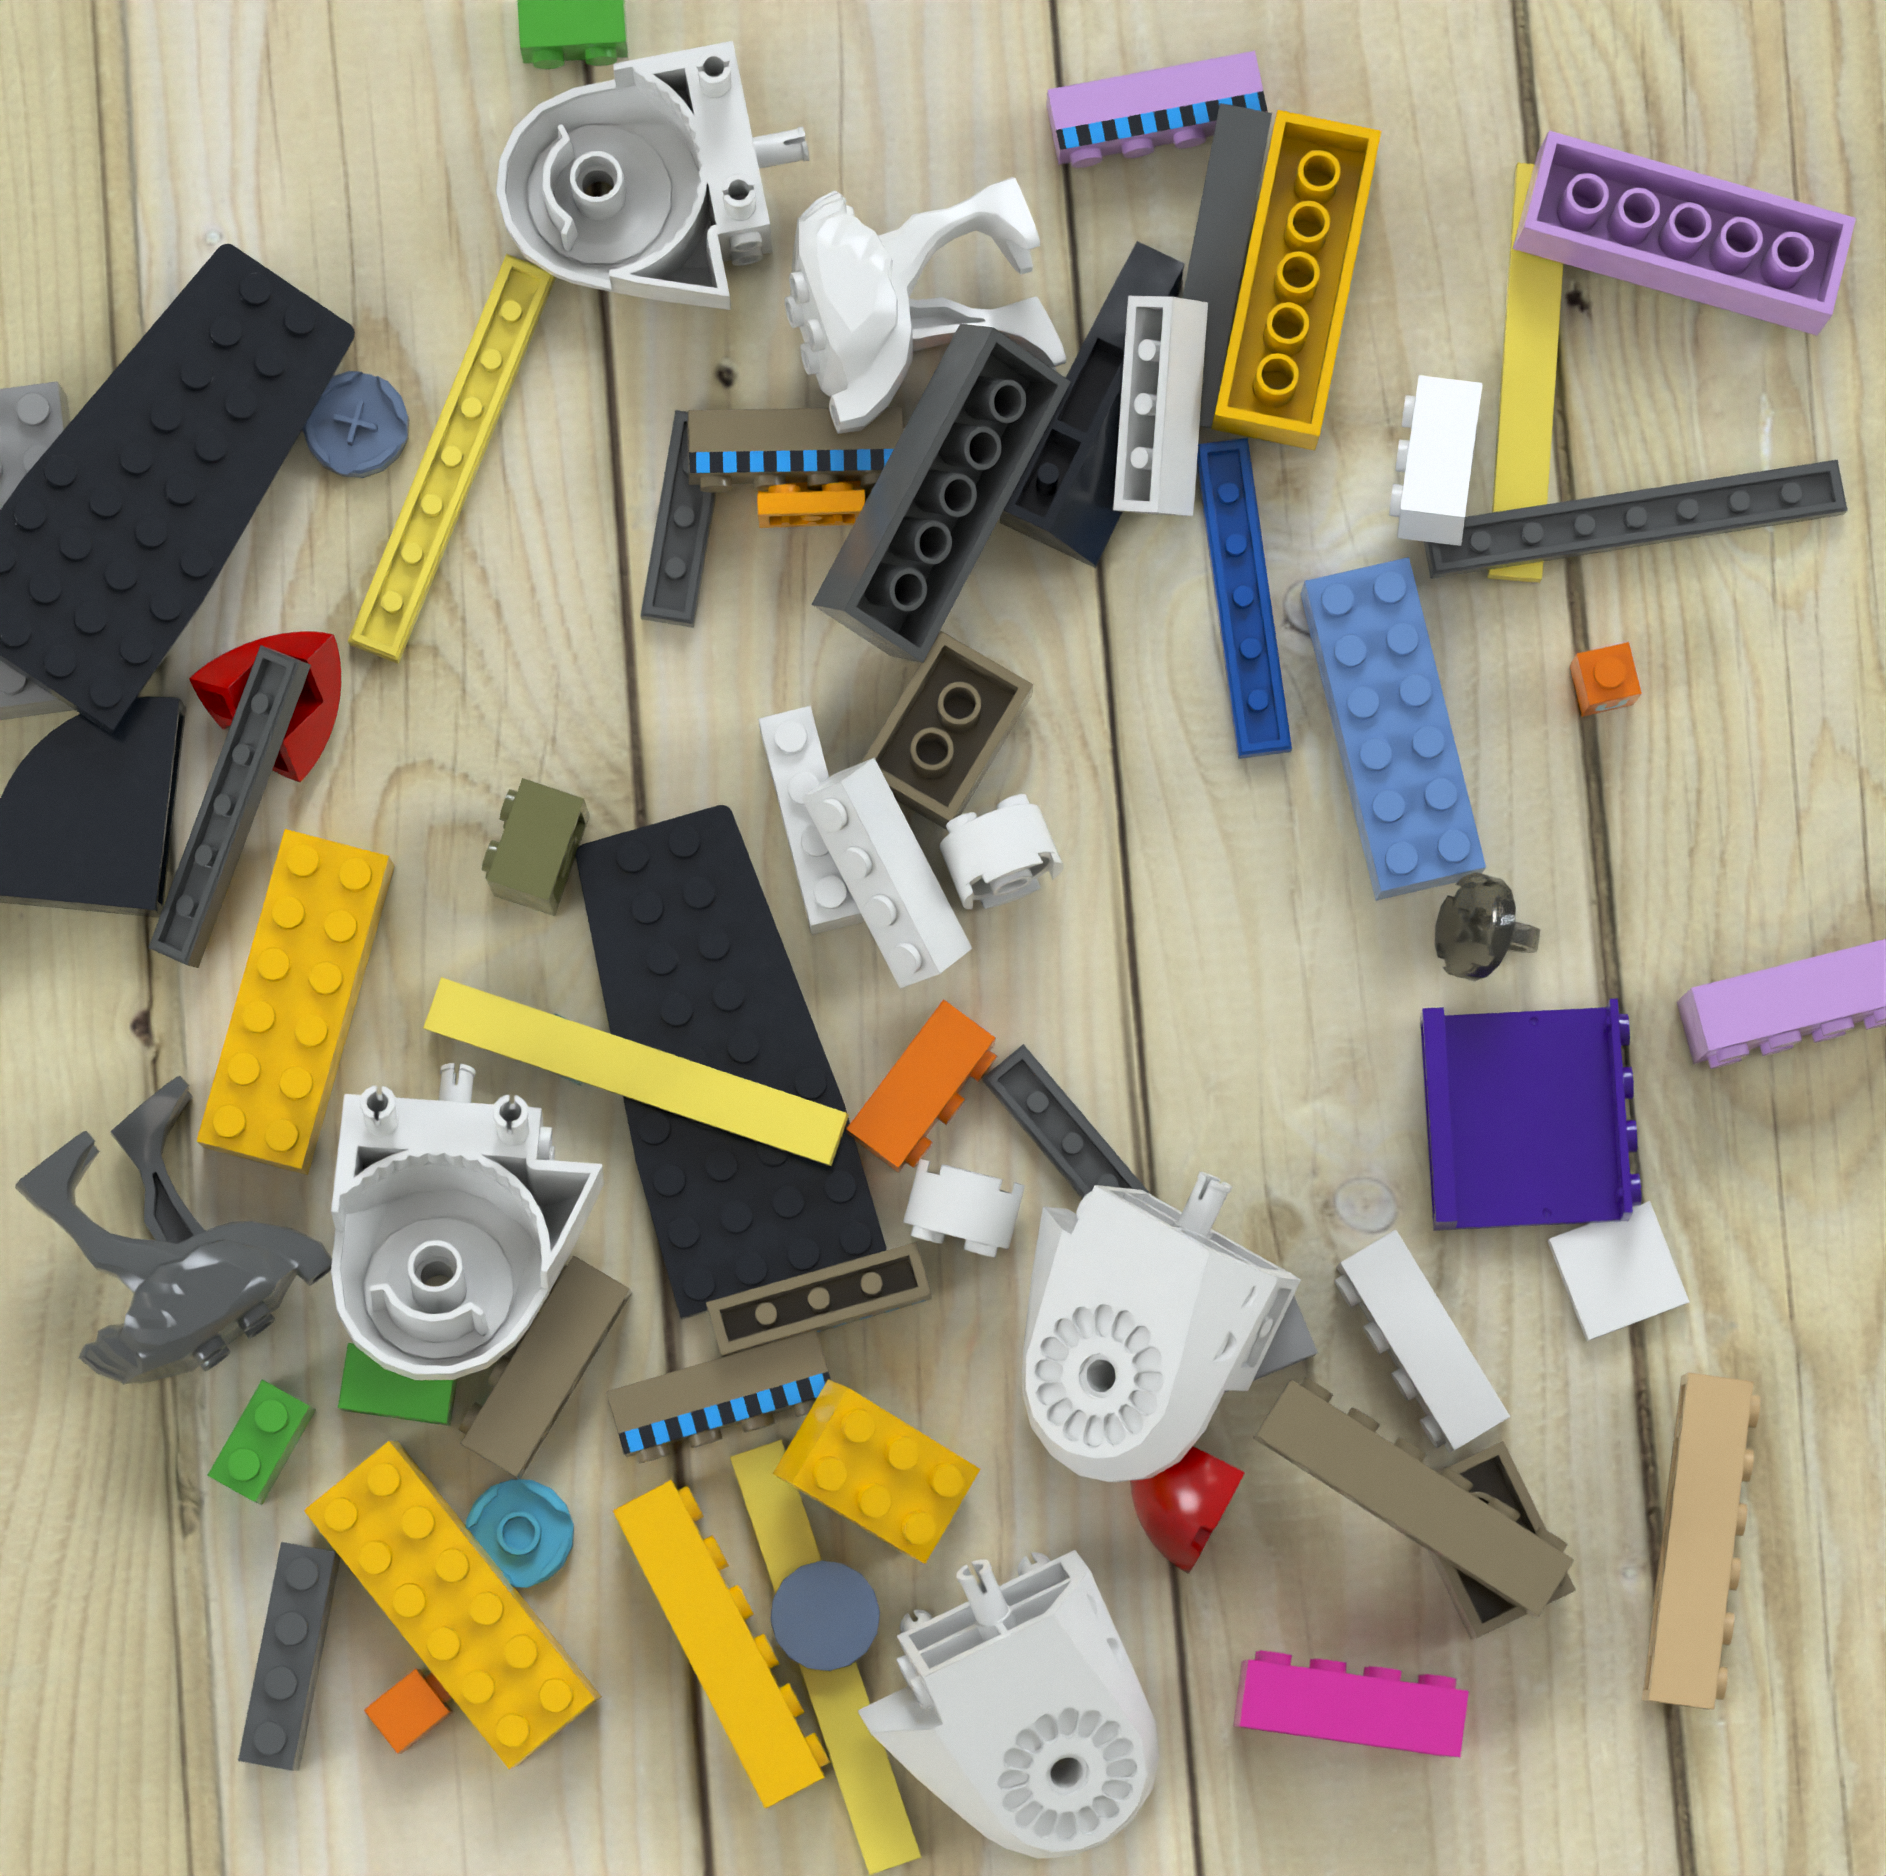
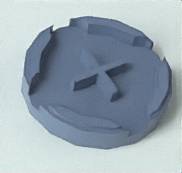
M347 371L332 377L305 424L303 433L311 454L324 468L342 477L365 478L383 472L399 458L408 441L409 417L402 396L387 380L371 374H363V372Z
M818 1561L800 1566L783 1580L773 1598L770 1620L777 1643L790 1659L808 1669L832 1671L850 1666L868 1651L878 1633L880 1610L873 1588L861 1573L843 1563Z

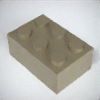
M940 630L924 662L920 663L862 762L875 758L896 801L947 830L946 824L962 814L1032 697L1033 684Z
M1504 1441L1447 1467L1469 1480L1473 1484L1469 1493L1486 1504L1494 1497L1516 1510L1520 1514L1516 1523L1533 1534L1537 1532L1539 1527L1547 1530ZM1428 1550L1470 1639L1481 1637L1527 1614ZM1568 1572L1564 1575L1547 1604L1576 1591Z

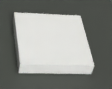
M1650 1201L1641 1204V1206L1633 1207V1213L1629 1221L1589 1223L1547 1240L1586 1341L1689 1303Z

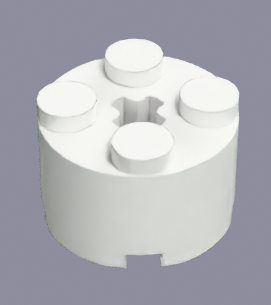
M1018 794L1006 798L997 804V810L977 817L974 812L965 813L955 817L946 824L949 834L942 840L939 847L965 909L973 910V900H981L984 909L1015 901L1040 889L1037 878L1046 872H1050L1052 880L1062 872L1063 863L1039 806L1029 803L1026 794Z
M919 1159L903 1221L913 1225L911 1236L940 1244L944 1242L945 1234L966 1239L964 1250L990 1257H996L998 1247L1009 1249L1025 1185L1014 1183L1012 1193L1000 1190L1003 1179L944 1164L941 1165L939 1174L928 1172L931 1161Z

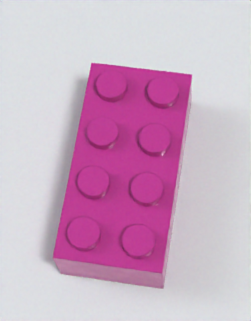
M1261 1650L1255 1652L1254 1660L1248 1659L1241 1662L1233 1727L1444 1757H1461L1469 1691L1455 1689L1457 1678L1419 1674L1417 1683L1400 1681L1402 1670L1369 1666L1364 1667L1363 1676L1347 1674L1346 1662L1314 1658L1310 1659L1309 1668L1291 1666L1292 1655Z

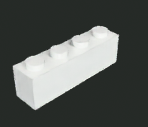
M1128 296L1113 510L1144 514L1193 516L1208 302L1178 297Z
M811 706L759 718L760 733L811 934L864 922L857 904L801 798L829 778Z
M875 758L835 773L801 797L899 988L942 973L972 949Z
M1396 1229L1338 1264L1336 1268L1341 1276L1334 1280L1338 1290L1351 1308L1359 1304L1369 1321L1368 1324L1363 1326L1366 1336L1378 1354L1387 1350L1398 1368L1391 1373L1393 1380L1407 1401L1414 1397L1417 1399L1426 1414L1424 1418L1420 1419V1423L1436 1448L1444 1444L1448 1452L1451 1453L1510 1417Z

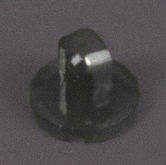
M1478 872L1462 877L1455 884L1461 886L1455 896L1447 895L1443 901L1435 925L1434 945L1437 957L1445 961L1446 966L1443 969L1447 974L1475 982L1488 977L1501 964L1507 951L1520 953L1537 952L1541 930L1537 927L1515 921L1516 905L1512 890L1503 879Z

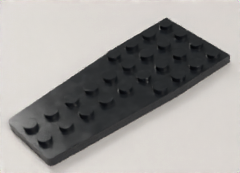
M221 245L23 477L1 508L0 661L112 734L206 599L349 350L355 337L353 326L234 245Z
M717 805L588 842L577 848L575 856L610 1034L847 1113L843 1098L733 812L728 806ZM623 1096L636 1165L681 1320L708 1312L706 1302L887 1250L855 1138L846 1132V1128L850 1124L849 1118L847 1119L832 1166Z

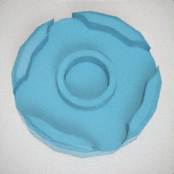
M511 1479L491 1486L475 1500L466 1519V1528L504 1573L503 1575L513 1587L529 1588L548 1581L565 1565L573 1548L574 1523L567 1505L553 1489L534 1480Z

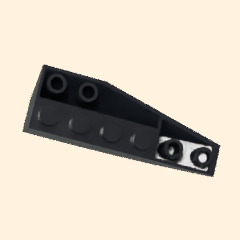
M1136 242L1066 376V379L1071 381L1000 516L1001 524L1096 568L1123 511L1113 510L1128 296L1178 297L1185 263L1145 244Z

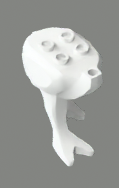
M1011 177L992 184L971 198L950 208L913 214L898 230L877 236L874 230L863 225L855 217L853 207L846 205V199L837 191L817 199L797 219L792 273L789 275L791 289L790 296L785 297V309L791 327H799L805 343L801 344L800 350L807 374H816L821 391L831 397L829 411L838 434L862 431L887 408L903 383L913 360V352L950 343L960 324L994 327L1055 371V366L1066 363V355L1062 343L1037 296L993 310L973 309L943 297L922 300L909 298L924 267L936 250L951 240L975 230L991 236L1006 259L1020 275L1033 271L1030 249L1039 247L1040 239L1016 178Z

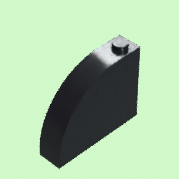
M137 697L112 734L82 714H78L51 731L33 747L11 776L0 798V903L160 917L164 906L186 707L180 698Z

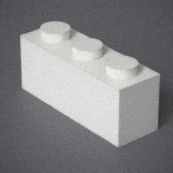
M1419 375L1416 396H1405L1402 427L1411 428L1410 440L1399 439L1395 471L1405 472L1404 485L1393 484L1389 516L1399 517L1397 538L1461 546L1482 383Z

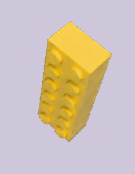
M1277 110L1211 430L1315 451L1321 433L1382 131Z
M284 829L196 1142L203 1148L304 1175L309 1174L395 866L389 856Z
M388 1441L303 1510L508 1769L521 1764L602 1697L517 1589L505 1578L501 1569L466 1528L465 1524L399 1441Z
M670 1480L612 1510L764 1808L766 1809L825 1778L826 1776L821 1767L828 1764L830 1760L816 1733L805 1737L796 1717L805 1712L789 1683L779 1687L771 1668L780 1663L765 1634L754 1638L746 1622V1619L753 1616L754 1613L741 1587L737 1584L729 1588L720 1571L728 1567L729 1564L713 1535L703 1539L695 1522L704 1518V1515L690 1488L686 1486L678 1490L676 1484Z

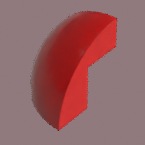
M299 631L257 639L220 655L189 678L193 689L208 713L222 729H227L231 726L260 645L310 664L311 667L272 771L291 780L301 782L314 767L324 751L335 724L341 696V662L334 634Z
M1192 1446L1181 1461L1156 1476L1130 1481L1132 1499L1140 1524L1150 1541L1167 1560L1187 1574L1190 1573L1211 1533L1218 1525L1245 1472Z

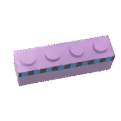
M1255 51L1048 89L1046 101L1058 165L1071 162L1074 168L1096 165L1103 160L1102 156L1123 153L1125 158L1142 157L1152 153L1155 146L1174 143L1176 148H1190L1203 144L1206 141V137L1214 136L1220 103L1268 112Z

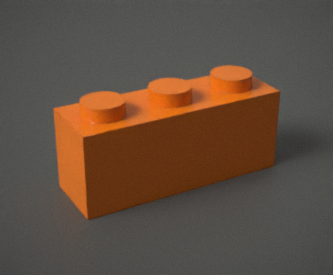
M943 999L846 1128V1132L855 1138L858 1144L899 1173L906 1163L915 1168L919 1159L924 1157L933 1144L926 1137L938 1120L945 1125L950 1122L965 1101V1098L958 1094L970 1077L979 1082L996 1060L997 1055L990 1051L995 1045L996 1038Z

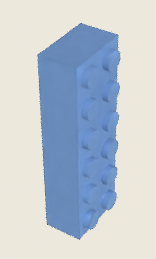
M1409 557L1304 581L1300 595L1375 900L1480 877L1486 868Z

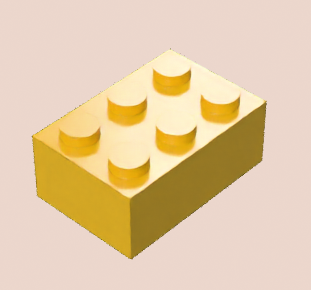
M828 1379L778 1463L773 1475L905 1555L926 1564L981 1469L852 1389Z

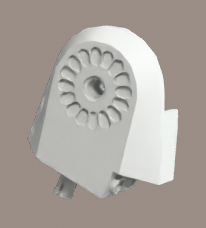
M733 41L614 63L615 80L575 87L542 102L513 128L500 157L496 194L506 230L526 259L552 276L573 284L653 300L731 310V302L723 262L732 260L733 265L753 264L761 261L764 258L763 254L772 252L770 221L759 169L802 160L809 161L803 126L794 130L752 137ZM595 182H606L613 187L608 194L601 197H591L585 194L586 189Z
M449 1063L441 1066L439 1100L395 1098L393 1092L385 1086H382V1095H378L377 1086H371L362 1095L344 1094L331 1208L335 1226L331 1278L337 1312L350 1338L358 1349L384 1369L413 1380H454L487 1369L517 1344L546 1300L571 1254L604 1185L602 1164L554 1161L555 1146H552L553 1129L552 1127L543 1126L541 1108L528 1107L526 1102L516 1095L514 1104H510L509 1095L499 1098L495 1104L471 1103L473 1079L476 1071L473 1067L465 1064H460L457 1085H455V1064ZM437 1275L447 1276L451 1279L442 1286L431 1287L425 1285L428 1279Z
M1199 1172L1198 1180L1182 1212L1143 1190L1094 1185L1093 1190L1082 1199L1077 1213L1063 1208L1043 1207L1031 1276L1024 1337L1022 1391L1030 1425L1051 1456L1079 1476L1106 1482L1148 1479L1181 1461L1205 1432L1224 1391L1249 1390L1301 1279L1211 1229L1227 1194L1232 1189V1186L1226 1182L1220 1184L1221 1179L1213 1175Z
M1076 1550L1052 1561L1042 1553H1031L1036 1563L1031 1564L1027 1556H1025L1018 1566L1019 1577L1001 1586H998L992 1572V1566L988 1560L981 1559L972 1562L979 1578V1583H977L975 1576L971 1575L968 1566L964 1565L958 1570L956 1575L965 1591L968 1602L935 1618L925 1610L916 1609L913 1611L918 1619L914 1622L909 1613L901 1620V1634L897 1638L905 1655L897 1658L896 1661L908 1686L858 1710L869 1732L922 1784L965 1821L998 1845L1037 1859L1074 1856L1109 1842L1133 1821L1151 1793L1160 1756L1156 1722L1091 1571Z

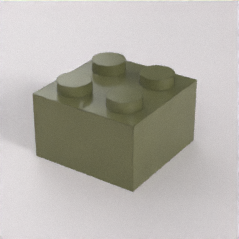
M524 778L521 780L518 791L509 789L499 818L504 821V831L500 842L491 840L482 864V871L486 872L485 878L495 897L552 916L556 915L576 857V850L580 846L590 817L584 798Z

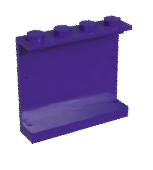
M1618 998L1609 999L1607 1007L1463 1015H1445L1444 1007L1422 1008L1420 1029L1433 1231L1629 1221L1633 1213L1632 1206H1641V1181L1639 1173L1630 1174L1629 1153L1637 1152L1638 1139L1636 1121L1626 1120L1625 1099H1633L1634 1081L1632 1067H1623L1621 1046L1630 1045V1025L1628 1014H1619Z

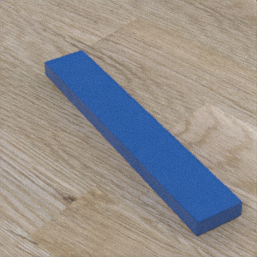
M1248 438L1198 444L1197 472L1238 759L1288 753L1292 751Z

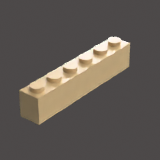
M1690 1372L1681 1376L1642 1701L1711 1710L1715 1709L1716 1699L1723 1700L1725 1697L1728 1669L1727 1667L1720 1666L1722 1644H1731L1734 1630V1613L1726 1612L1729 1590H1737L1741 1571V1559L1733 1557L1735 1535H1744L1747 1521V1504L1739 1503L1742 1481H1750L1754 1462V1451L1746 1449L1748 1427L1756 1428L1760 1412V1396L1752 1395L1754 1381Z

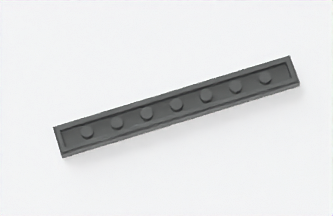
M1837 459L1467 516L1464 521L1461 546L1424 541L1430 579L1833 517L1844 515L1848 510Z

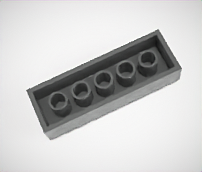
M960 324L811 605L888 655L923 663L1071 381L994 327Z

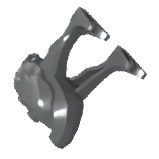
M177 1076L164 1085L111 1130L112 1137L140 1171L145 1188L144 1223L155 1240L133 1239L109 1233L94 1223L76 1205L75 1189L100 1152L94 1145L95 1140L87 1131L80 1133L22 1177L15 1186L39 1212L55 1221L74 1239L96 1270L118 1278L134 1293L124 1323L121 1325H108L99 1330L95 1342L85 1344L78 1357L97 1374L122 1382L123 1385L153 1382L192 1372L199 1366L204 1371L213 1368L231 1353L227 1345L244 1333L250 1339L261 1333L275 1321L271 1313L280 1307L287 1290L297 1275L311 1286L329 1273L332 1266V1258L322 1242L293 1228L254 1221L226 1223L206 1231L193 1217L179 1197L168 1176L162 1157L166 1137L193 1098L192 1094L188 1091L189 1084L181 1076Z

